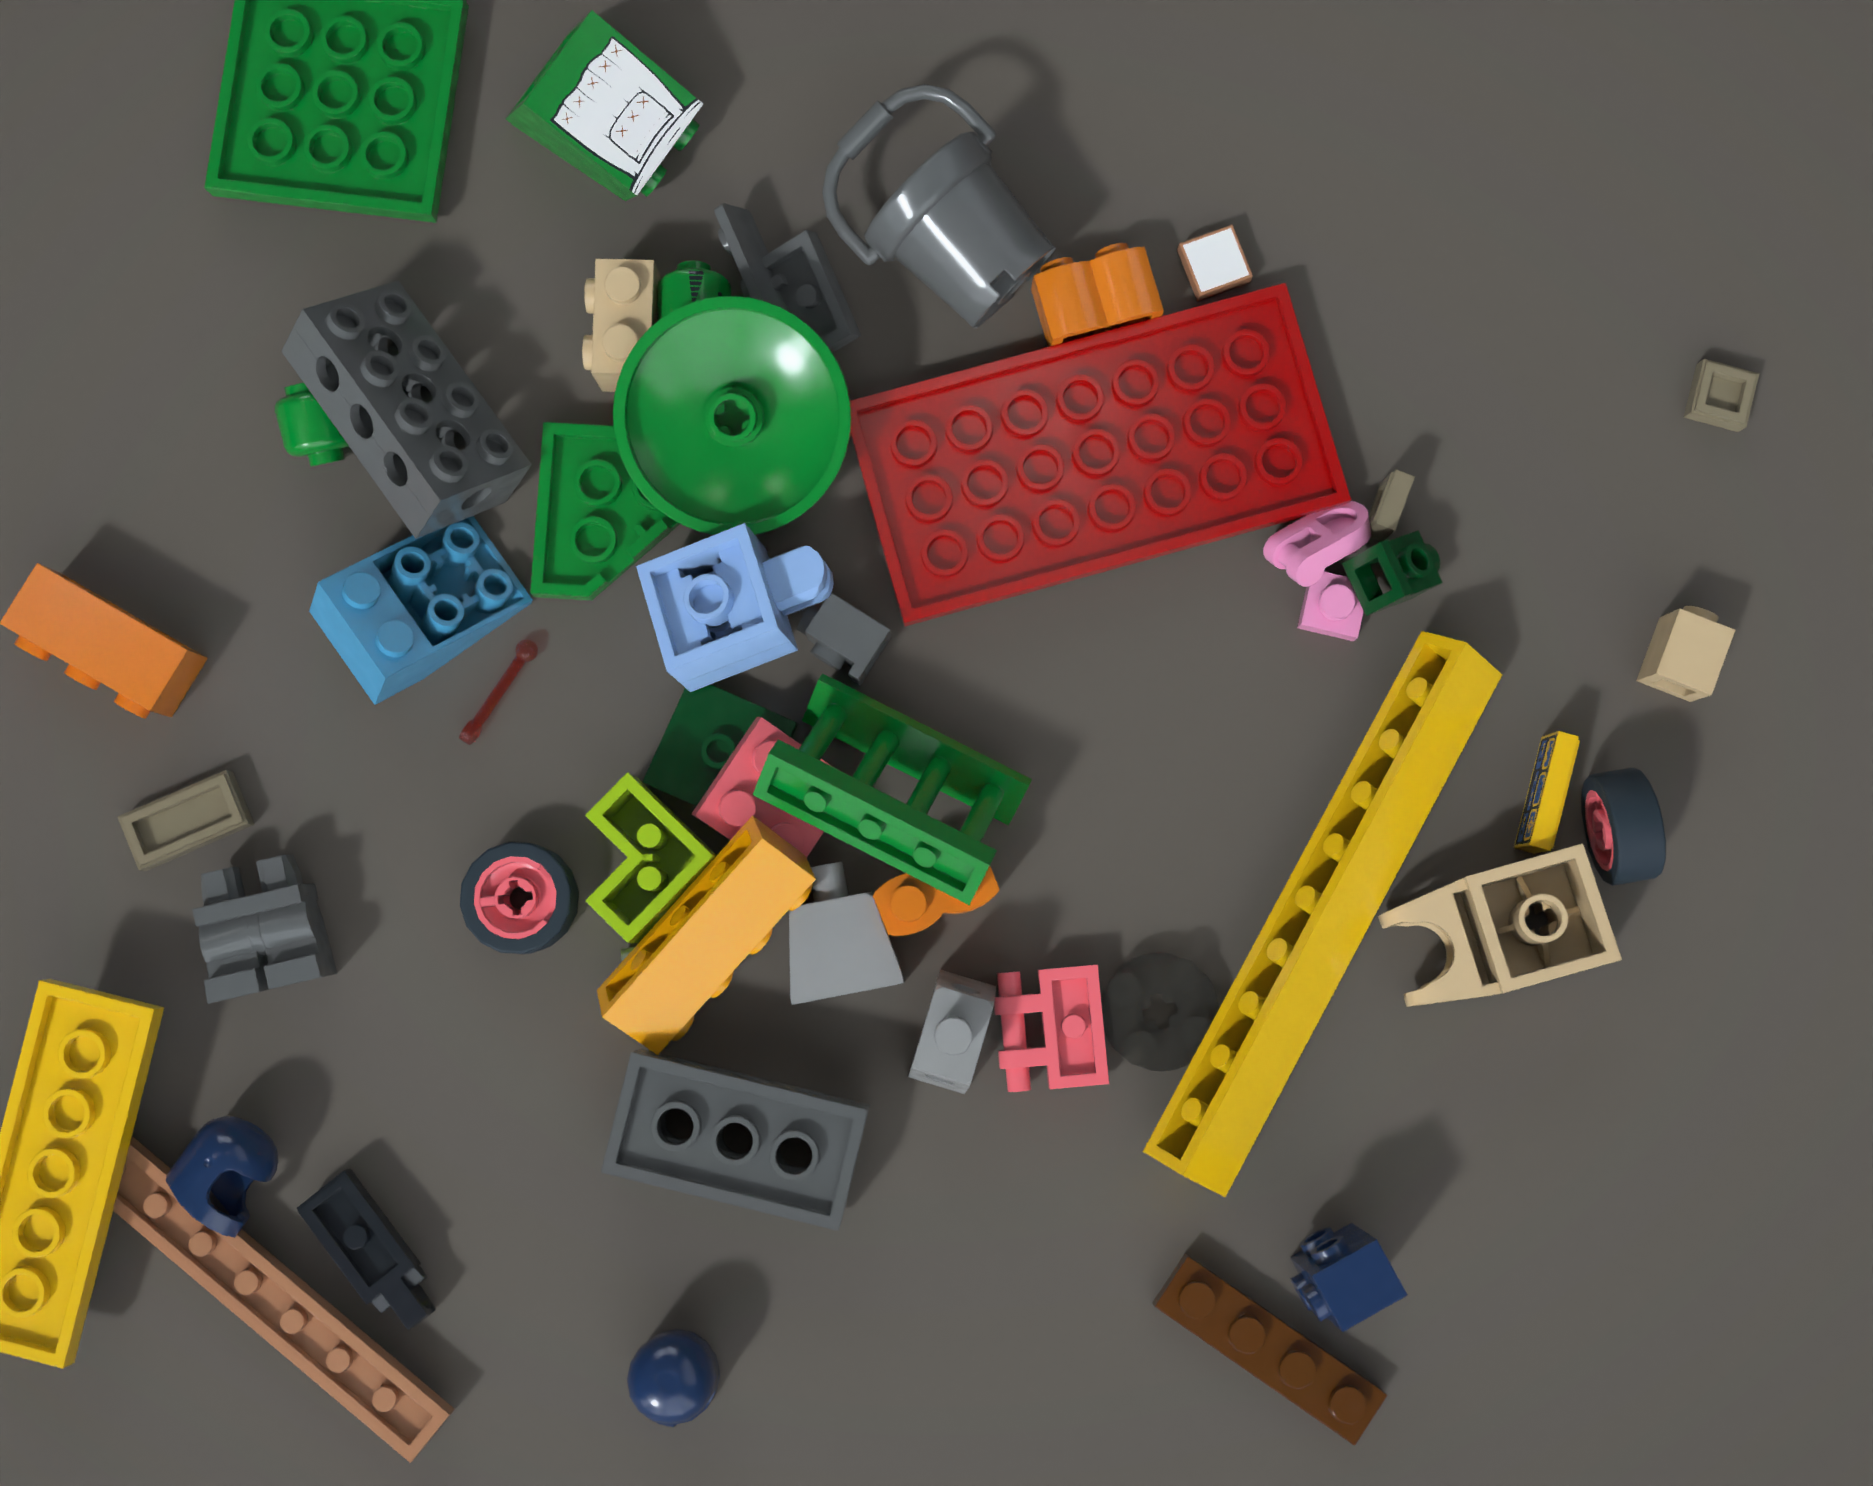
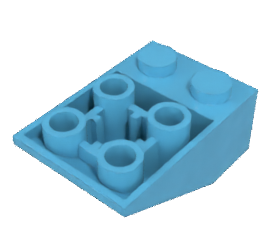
M471 516L417 539L412 535L319 581L309 612L373 704L376 705L432 674L529 606L533 599L475 517Z

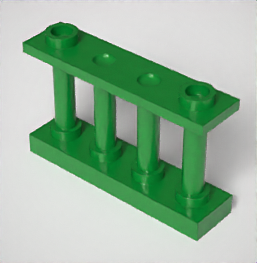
M822 673L802 719L803 722L813 726L799 749L779 739L767 756L753 796L970 905L997 852L996 849L981 841L993 818L1009 826L1032 779ZM834 738L866 753L853 776L820 761ZM887 764L919 780L906 804L873 788ZM940 791L972 807L960 831L927 815Z

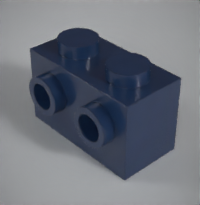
M1353 1223L1336 1232H1333L1328 1227L1311 1234L1299 1244L1302 1251L1290 1257L1299 1273L1290 1278L1307 1310H1312L1320 1322L1328 1318L1342 1332L1408 1296L1378 1240Z

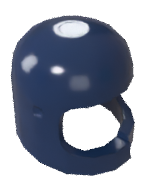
M233 1116L215 1118L204 1124L166 1175V1183L179 1204L194 1219L224 1236L236 1237L237 1233L240 1232L250 1218L245 1203L246 1192L254 1180L261 1182L272 1180L278 1167V1150L271 1137L255 1124ZM210 1191L230 1215L215 1209L209 1198Z
M674 1329L657 1334L640 1346L630 1361L627 1384L632 1402L641 1414L660 1425L675 1427L677 1424L692 1421L708 1408L717 1392L720 1376L717 1356L709 1343L694 1332Z

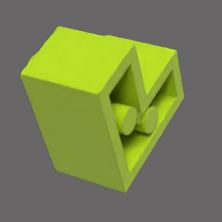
M627 772L585 815L627 856L625 861L585 902L627 943H639L717 855L637 777Z

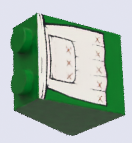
M591 10L570 30L506 117V120L622 200L627 201L637 196L639 192L647 197L656 188L667 172V169L660 164L672 147L680 152L698 130L700 124L693 118L703 103Z

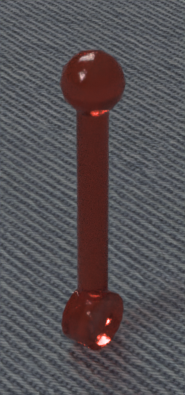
M522 640L517 644L515 648L516 657L473 720H470L460 733V740L468 745L475 742L482 731L483 724L524 664L537 657L538 647L536 643L531 640Z

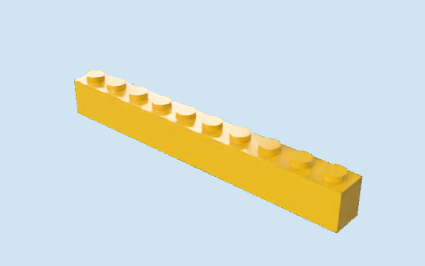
M1421 631L1143 1150L1144 1153L1182 1176L1223 1197H1226L1502 677V674L1467 642Z

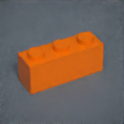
M39 563L35 565L0 621L1 625L19 635L14 643L17 647L44 661H48L51 654L68 663L64 671L67 676L94 690H97L101 683L118 692L113 701L114 703L144 719L148 717L150 712L172 718L208 659L66 575Z

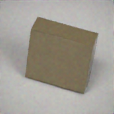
M1702 359L1696 364L1683 418L1735 432L1742 431L1747 427L1759 373Z
M1395 470L1380 483L1369 512L1371 538L1384 541L1396 530L1415 476Z

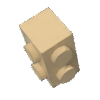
M595 259V278L586 279L585 308L587 314H593V335H584L582 347L583 365L585 370H591L602 392H615L618 378L629 353L645 332L657 322V285L661 276L654 260Z

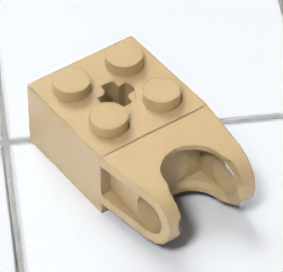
M1583 843L1466 876L1378 916L1383 929L1393 926L1426 927L1434 931L1441 938L1446 949V962L1442 972L1434 980L1425 983L1419 989L1403 994L1406 1007L1502 994L1622 960ZM1531 905L1534 907L1535 914L1543 911L1548 920V924L1540 927V936L1535 934L1534 929L1529 930L1525 922V917L1529 915L1528 907Z

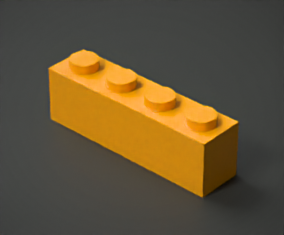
M752 815L597 989L602 1017L656 1055H659L671 1040L677 1041L682 1038L691 1027L695 1013L710 997L716 998L723 993L732 980L733 971L749 954L753 955L759 952L770 939L773 927L788 910L793 911L797 909L807 899L816 877L806 856Z

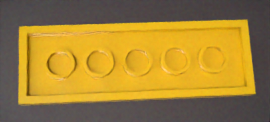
M54 979L39 980L0 1131L1 1353L62 1369L75 1363L164 1007Z

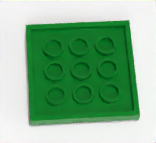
M234 0L204 188L212 196L437 223L469 10L466 0Z

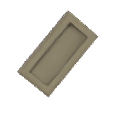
M229 770L222 771L118 816L140 871H148L255 825L233 771Z

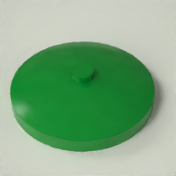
M719 296L686 304L662 317L651 326L635 344L622 367L617 381L613 405V425L616 444L623 464L636 487L649 502L669 518L696 531L712 535L743 523L750 528L754 535L761 534L788 524L805 513L825 494L836 478L847 453L852 423L850 396L844 374L838 361L823 339L808 324L785 309L765 301L739 296Z

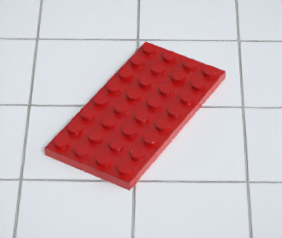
M1286 283L850 401L852 419L850 434L904 627L1299 519L1351 501Z

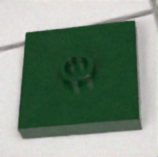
M711 684L692 692L685 688L642 782L697 806L756 717H762L791 738L798 723Z

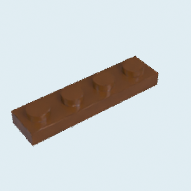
M1186 1253L1152 1302L1158 1310L1354 1446L1388 1396L1381 1388Z

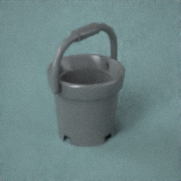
M928 84L903 88L882 103L877 100L837 143L839 149L827 166L822 190L826 215L839 237L866 265L874 264L879 258L884 262L898 260L965 319L972 328H978L1014 297L1013 293L1025 280L1029 282L1037 274L1040 268L1056 251V248L1046 238V235L1040 230L991 167V153L993 151L988 146L995 139L996 133L967 101L950 89ZM923 99L944 103L958 113L975 132L961 133L946 143L896 190L871 221L865 233V243L853 231L840 212L836 193L840 172L849 158L854 160L894 118L892 113L904 104Z

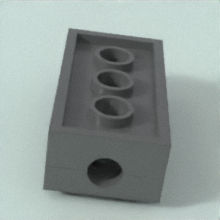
M399 281L302 309L281 352L415 539L501 505L508 500L532 464Z
M638 1049L630 1054L601 1173L839 1231L870 1104L662 1053L656 1055L652 1051ZM679 1108L691 1116L694 1126L691 1137L678 1138L670 1133L666 1125V1117L670 1109ZM729 1123H740L746 1126L753 1137L751 1150L743 1153L731 1150L724 1141L725 1126ZM791 1137L805 1140L812 1150V1161L801 1167L788 1164L781 1154L782 1141Z

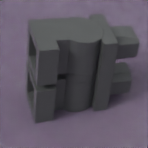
M293 854L256 861L263 893L245 896L239 867H230L201 874L204 906L194 908L192 912L196 927L199 926V942L209 979L203 980L207 1004L337 974L323 917L316 902L318 901L315 883L303 884L302 875Z

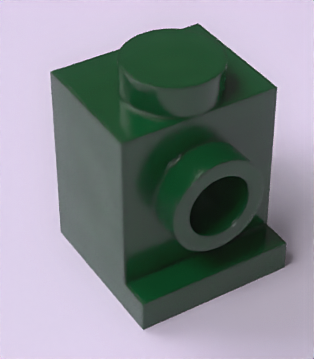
M1419 530L1392 540L1381 541L1342 563L1366 616L1411 600L1443 583L1438 573L1440 568L1439 554L1433 546L1424 543ZM1380 563L1392 590L1383 594L1370 565Z

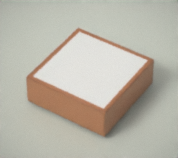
M1233 225L1182 242L1178 246L1177 252L1197 302L1248 284L1253 278Z

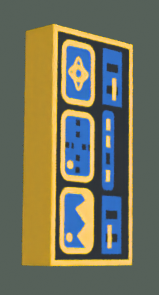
M1557 731L1541 737L1514 848L1530 853L1545 852L1553 849L1580 740H1578L1579 736Z

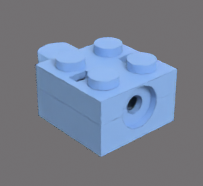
M745 523L636 566L666 670L690 692L798 651L787 615L828 599L834 585L833 573L820 554L813 548L801 546L769 559L765 546Z

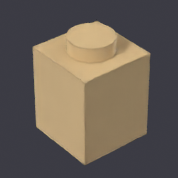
M1684 606L1683 609L1679 608L1659 617L1636 681L1689 702L1711 696L1735 629L1717 623L1719 617L1715 613L1695 606Z

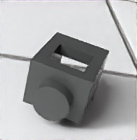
M833 593L823 604L817 603L810 606L797 627L799 632L806 635L808 640L815 644L810 651L815 657L840 671L844 663L852 667L848 673L850 680L859 686L862 685L891 640L890 629Z

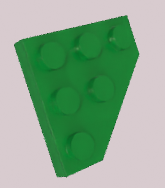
M543 422L530 594L539 598L593 600L680 523L658 510L636 487L621 459L616 444L614 426Z

